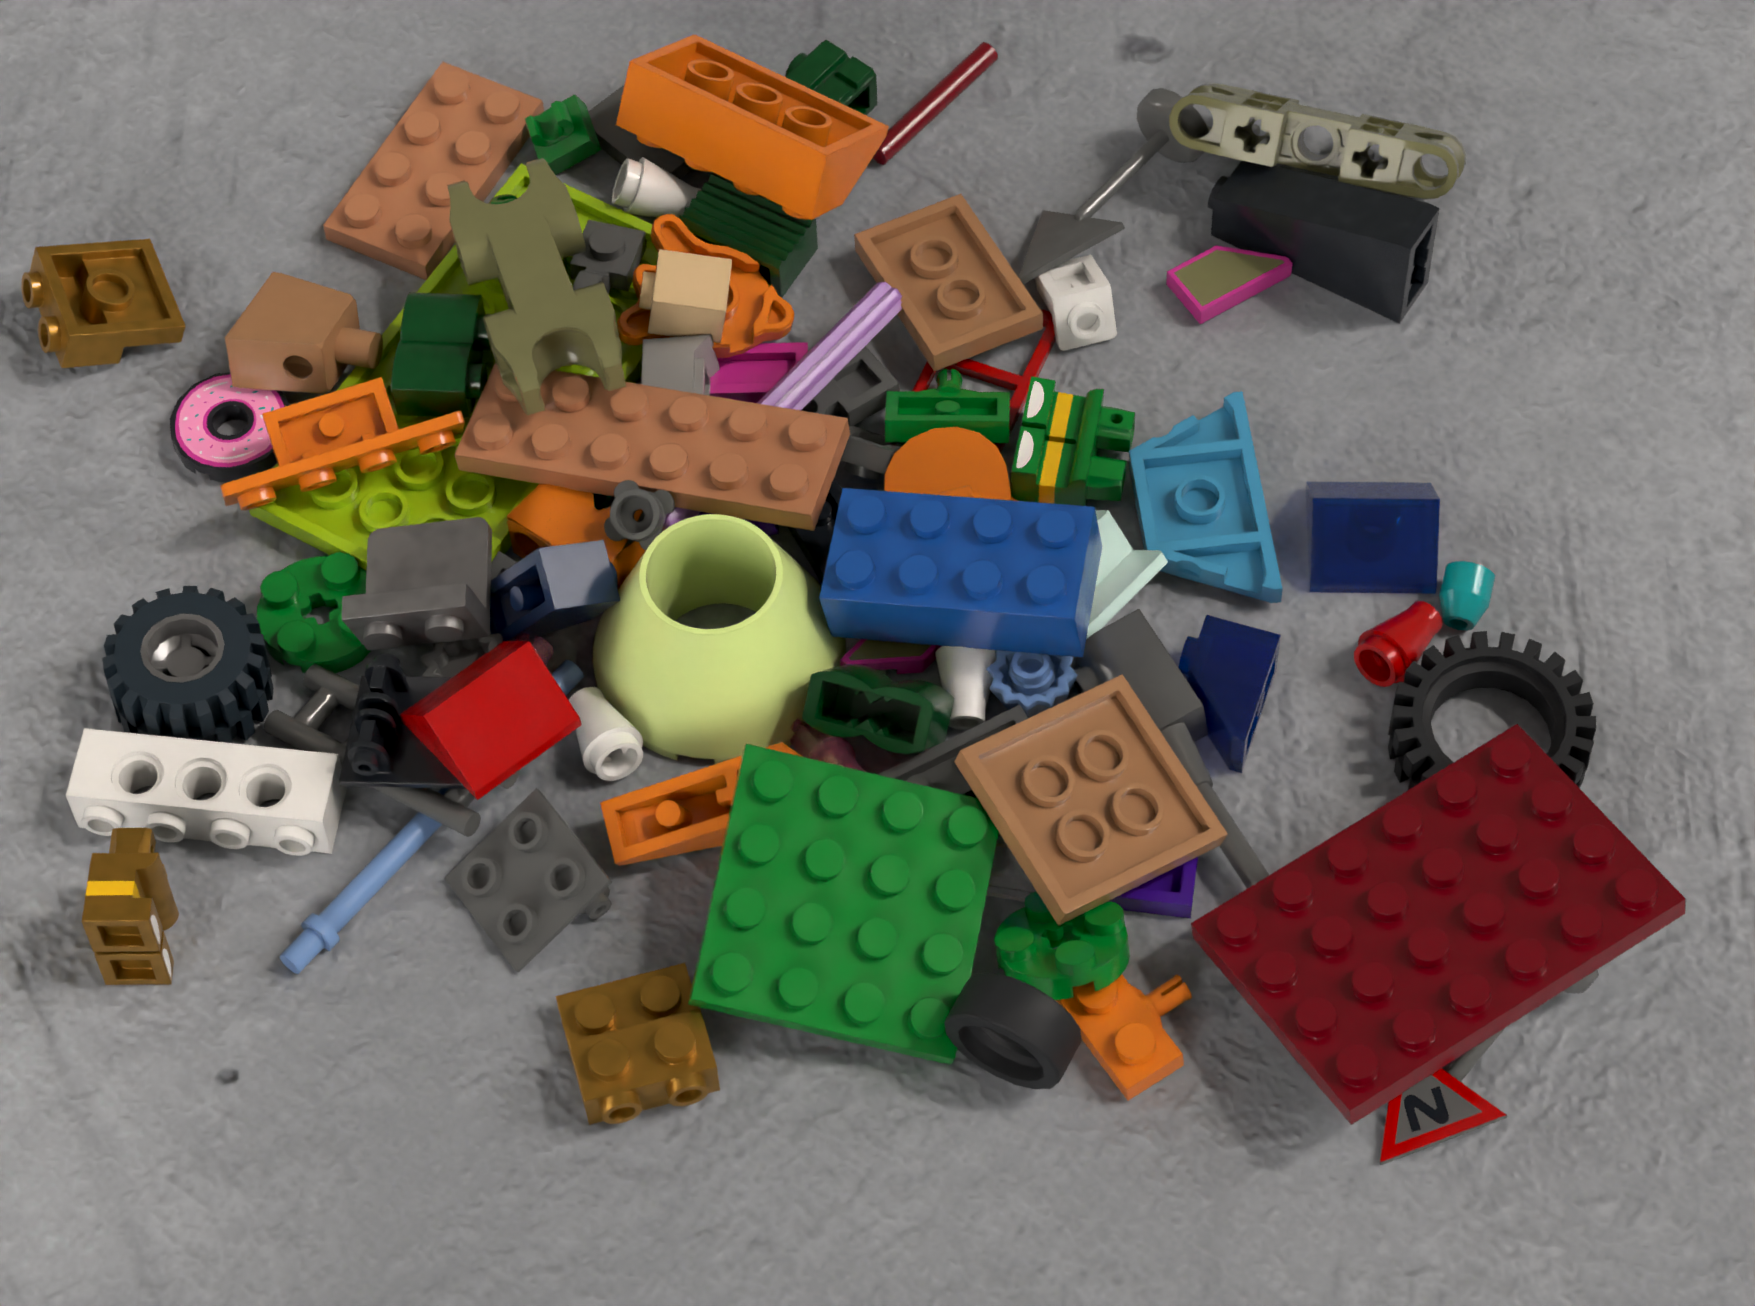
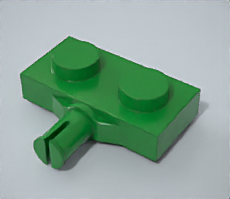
M952 368L951 380H947V369L939 372L936 378L937 389L887 391L885 442H900L904 445L910 438L933 428L960 427L982 434L993 444L1009 443L1010 392H977L961 389L962 375L959 371Z

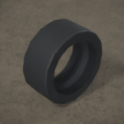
M991 972L974 974L965 983L944 1022L946 1035L957 1049L974 1064L1012 1084L1035 1090L1051 1089L1061 1081L1082 1041L1079 1025L1072 1015L1057 1001L1032 985L1010 976Z

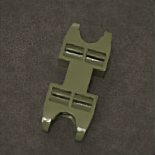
M1205 83L1194 88L1173 106L1169 115V127L1173 137L1180 144L1190 149L1274 167L1278 163L1338 176V181L1416 198L1436 199L1445 195L1454 186L1466 165V153L1462 143L1455 136L1443 131L1362 114L1360 117L1300 105L1299 100L1217 83ZM1199 104L1206 106L1211 112L1213 126L1208 127L1209 133L1207 135L1194 137L1184 131L1180 122L1181 113L1186 106ZM1261 120V130L1267 132L1265 135L1259 136L1260 126L1254 124L1255 121ZM1321 126L1330 132L1333 139V148L1330 153L1317 155L1306 147L1304 132L1307 127ZM1379 145V155L1383 157L1381 160H1374V150L1370 149L1371 146ZM1433 154L1441 157L1446 162L1448 174L1444 176L1429 174L1423 166L1422 156Z

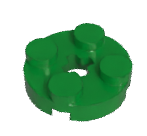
M338 552L329 556L302 559L288 565L281 571H274L268 574L263 579L260 586L261 598L256 614L261 634L264 636L266 649L273 659L284 665L283 660H285L289 664L300 666L302 673H306L308 668L314 664L338 673L357 665L371 652V650L366 649L342 621V597L366 594L367 571L358 566V562L353 556ZM326 606L335 609L329 612L330 621L325 624H318L314 617L306 618L313 609Z
M1034 891L1026 896L1024 901L1025 907L1010 914L1001 923L995 934L994 942L998 968L1004 971L1005 976H1010L1032 985L1054 1000L1074 998L1073 987L1082 986L1094 981L1095 991L1109 986L1121 976L1130 959L1123 908L1119 904L1109 901L1058 926L1037 891Z

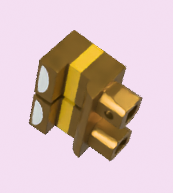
M150 828L112 829L109 853L91 854L82 924L91 948L95 952L94 956L105 985L172 984L174 959L164 930L169 929L176 923L179 912L167 879L164 864H162L159 853H155L156 840Z

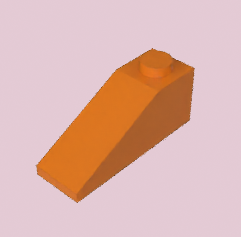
M783 742L765 747L801 756ZM741 756L600 802L615 864L622 866L722 846Z

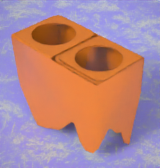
M539 484L507 515L513 552L521 558L526 557L537 548L604 540L609 561L614 565L617 572V589L620 588L646 550L636 541L624 548L628 539L613 541L606 535L604 523L610 517L611 507L596 509L593 493L550 484ZM641 509L634 513V518L637 522L643 511Z

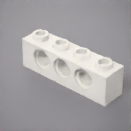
M84 728L67 788L66 798L78 828H85L98 835L111 836L112 829L146 827L152 829L155 839L163 842H179L183 838L212 841L221 847L229 849H241L247 845L277 848L286 854L302 856L310 852L332 854L347 786L339 785L342 766L339 755L334 753ZM153 786L150 790L144 793L133 794L136 790L142 787ZM206 793H217L207 800H196ZM280 799L275 805L259 807L265 801Z

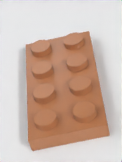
M442 62L324 223L326 240L427 280L455 243L449 221L450 196L448 185L465 180V182H468L474 196L484 202L530 137L525 118L530 115L535 117L544 112L543 100Z

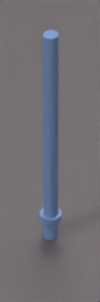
M565 660L552 673L553 678L565 696L584 677L581 669L570 660ZM441 788L438 793L444 795L449 788ZM418 812L319 915L311 913L301 923L304 931L279 956L282 963L295 974H299L323 948L330 951L340 941L338 936L340 930L442 824Z

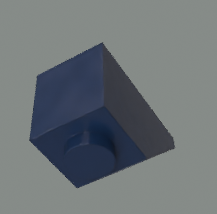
M604 540L537 548L492 579L490 598L491 634H501L503 641H527L589 621L619 602L617 572L614 565L609 561Z

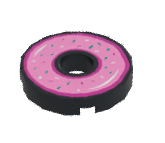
M230 372L214 374L193 384L177 400L170 417L171 440L174 450L187 469L195 474V470L208 474L210 480L227 483L269 470L277 463L262 413L290 404L282 391L233 387ZM230 420H242L247 423V426L235 435H223L217 432L223 423Z

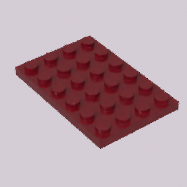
M1516 724L1193 921L1191 928L1193 939L1352 1125L1685 914L1686 898L1534 740Z

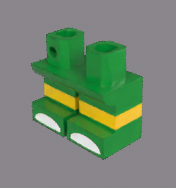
M1031 376L1011 471V497L1025 502L1087 506L1088 499L1121 501L1127 461L1098 457L1097 450L1100 448L1129 453L1135 430V412L1103 406L1104 389L1090 390L1086 397L1056 392L1055 380Z

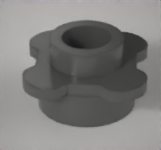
M632 480L622 481L614 489L615 500L611 505L610 517L604 523L605 533L613 541H622L626 538L639 542L641 547L647 550L652 541L663 532L662 529L666 516L672 513L675 508L674 498L665 490H657L653 493L640 489L638 484ZM641 509L645 513V518L637 522L634 518V513Z

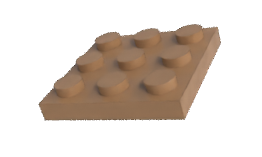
M1123 674L960 750L955 759L956 766L1058 926L1220 846L1228 835Z

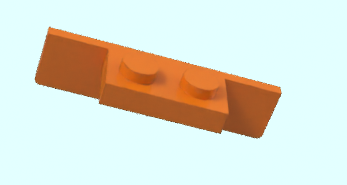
M382 377L262 413L279 467L220 485L225 506L239 503L241 510L255 509L277 499L275 491L299 484L302 492L316 490L336 482V472L358 465L361 473L377 471L396 463L395 454L419 447L422 455L438 452L456 444L454 436L464 432L465 421L462 412L456 411L399 429Z

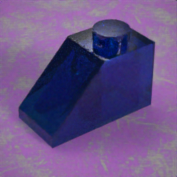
M1206 615L1199 637H1187L1178 668L1182 674L1187 675L1188 683L1203 704L1208 737L1228 769L1242 773L1277 669L1281 635Z

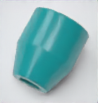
M1455 561L1446 565L1439 593L1442 619L1445 625L1462 631L1472 630L1488 609L1492 595L1495 574L1490 569L1467 561Z

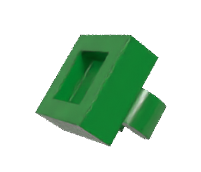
M575 94L562 102L555 101L551 103V108L535 117L530 115L525 118L538 159H545L555 175L601 151L587 106Z

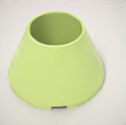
M706 514L690 517L671 525L649 545L618 589L620 601L606 609L600 618L593 645V666L598 689L601 690L606 700L640 732L643 738V746L674 760H677L678 755L692 758L714 759V763L717 764L741 756L746 744L765 748L783 742L790 746L805 736L813 728L802 719L811 674L840 665V659L846 654V638L832 637L819 599L822 585L766 533L752 523L737 517ZM710 604H735L756 612L740 623L717 629L693 628L676 622L685 613Z

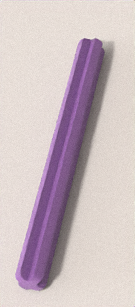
M886 282L877 283L757 403L802 410L902 309L901 293ZM675 507L673 512L666 516L662 531L679 521L697 516L700 511Z

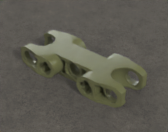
M543 158L526 162L530 184L526 192L509 203L489 204L482 202L474 196L468 182H465V180L448 185L450 196L449 221L458 258L468 285L498 278L508 304V310L484 316L483 320L503 384L513 393L527 415L545 410L540 387L544 379L552 371L562 366H587L598 374L604 388L608 391L626 386L621 363L622 345L619 339L616 315L604 283L600 282L573 290L564 267L563 258L586 252V246L578 216L567 187L554 174L547 161Z

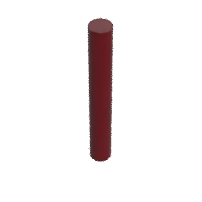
M982 42L888 129L886 138L873 156V159L881 165H885L997 61L998 54L996 50L986 42Z

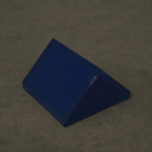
M1306 482L1309 592L1436 594L1440 498L1431 483Z

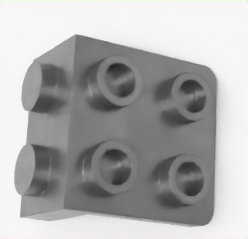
M474 517L381 528L373 531L368 538L366 594L342 597V621L367 650L490 637L492 529L485 519Z

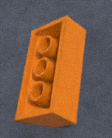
M695 34L630 60L616 121L617 126L637 135V140L642 144L653 148H664L685 158V163L691 168L704 172H713L732 181L733 186L740 192L765 197L781 205L782 210L786 214L804 220H813L844 203L886 138L889 128L886 124Z

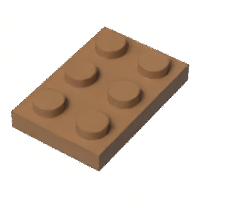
M962 194L854 234L855 251L875 282H886L901 293L902 309L897 315L934 372L1043 329L1042 311Z

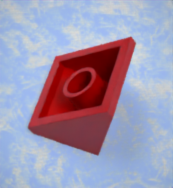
M530 641L501 642L400 714L402 722L477 800L582 725L577 712Z

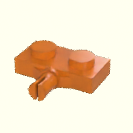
M1121 974L1113 983L1100 990L1095 991L1094 981L1082 986L1073 987L1074 998L1055 1000L1077 1022L1081 1029L1082 1041L1127 1101L1184 1066L1183 1053L1164 1030L1160 1018L1187 1000L1192 999L1190 989L1185 982H1182V978L1178 974L1146 995L1141 990L1130 985Z

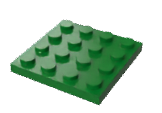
M746 744L742 751L688 1005L951 1065L955 1060L957 1047L946 1035L944 1022L965 983L971 978L999 833L977 798Z

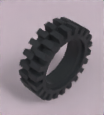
M1487 631L1473 632L1469 648L1464 647L1459 635L1447 638L1443 655L1434 645L1423 652L1421 666L1413 661L1406 669L1404 683L1399 681L1395 692L1388 735H1390L1388 751L1390 759H1396L1394 773L1399 783L1410 779L1409 790L1453 763L1436 742L1431 726V720L1435 712L1446 700L1460 692L1475 688H1496L1514 693L1527 700L1539 711L1548 726L1551 737V746L1547 755L1580 788L1588 768L1596 731V716H1591L1594 703L1590 692L1580 694L1583 679L1576 670L1562 676L1565 659L1555 651L1545 662L1539 660L1542 644L1532 639L1528 640L1523 653L1512 650L1515 634L1501 632L1498 647H1488Z

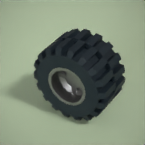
M183 586L182 593L171 594L169 588L157 591V599L148 603L142 598L132 605L134 614L131 616L121 614L114 623L116 634L107 635L104 643L106 657H103L102 661L118 722L122 723L124 732L233 743V739L237 736L246 741L255 733L253 720L264 722L269 712L267 700L273 699L274 688L264 636L261 634L260 625L253 613L247 614L244 603L235 597L226 602L224 592L210 588L206 594H201L198 592L197 586Z

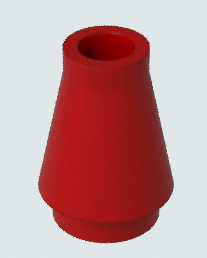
M1416 601L1408 609L1363 632L1358 639V646L1354 651V661L1360 673L1368 681L1380 687H1388L1393 683H1399V681L1404 682L1406 669L1413 661L1418 663L1432 638L1442 629L1443 622L1439 612L1425 601Z

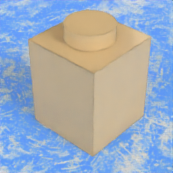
M659 249L656 273L644 271L639 308L651 309L648 333L672 337L711 334L713 342L721 343L727 309L732 259Z

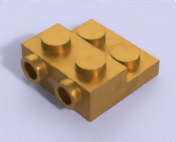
M151 239L35 247L30 271L25 272L22 276L21 290L25 306L27 308H38L41 314L38 324L41 348L45 353L55 352L61 368L120 363L124 347L178 343L182 341L186 325Z
M686 963L556 996L561 1022L589 1125L602 1121L609 1124L627 1122L636 1118L644 1110L666 1104L688 1106L701 1101L708 1093L720 1090L717 1065L701 1009L688 1005L692 984Z

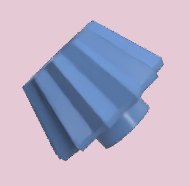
M995 650L996 661L986 669L993 678L990 686L992 693L1009 710L1020 705L1028 718L1066 701L1069 691L1078 676L1070 667L1073 660L1071 656Z

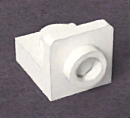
M1091 254L1067 260L1035 278L1037 291L1052 314L1056 343L1061 350H1070L1116 337L1117 330L1111 285Z

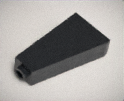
M1242 160L1230 177L1221 176L1211 191L1208 200V208L1213 210L1211 236L1242 250L1288 257L1292 262V274L1396 323H1401L1428 283L1440 209L1430 203L1287 168L1270 167Z

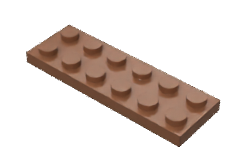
M495 362L454 454L458 468L461 471L537 484H550L615 497L614 489L619 483L625 480H632L642 490L653 493L657 490L668 491L674 498L675 507L728 515L741 519L814 531L849 439L850 430L848 418L630 382H625V387L608 391L604 388L599 377L556 370L552 371L544 379L540 387L545 410L527 415L513 393L503 384Z

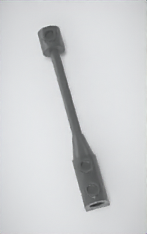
M1137 609L1092 634L1086 639L1083 657H1075L1080 667L1075 670L1078 676L1074 681L1078 693L1086 692L1123 674L1228 833L1219 847L1245 887L1249 888L1269 876L1267 870L1212 788L1213 782L1208 768L1205 766L1194 743L1208 735L1203 704L1141 610Z

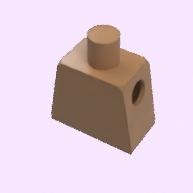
M279 272L271 273L225 336L232 386L238 388L323 394L331 391L348 365L375 369L381 360L383 352V338L380 333L360 330L357 302L351 294Z

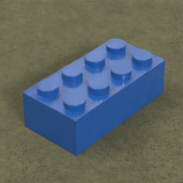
M842 488L819 596L832 637L1083 657L1102 552V542L1095 507Z

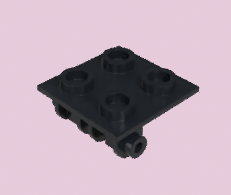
M391 654L377 655L374 661L366 666L365 676H361L339 785L466 789L411 732L400 717L401 713L452 677L405 676L397 657Z

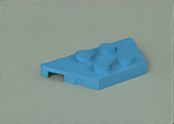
M1243 391L1233 392L1224 397L1223 407L1200 420H1197L1192 415L1174 425L1167 435L1153 437L1129 451L1128 465L1144 550L1162 551L1168 563L1160 570L1161 572L1269 603L1281 602L1283 588Z

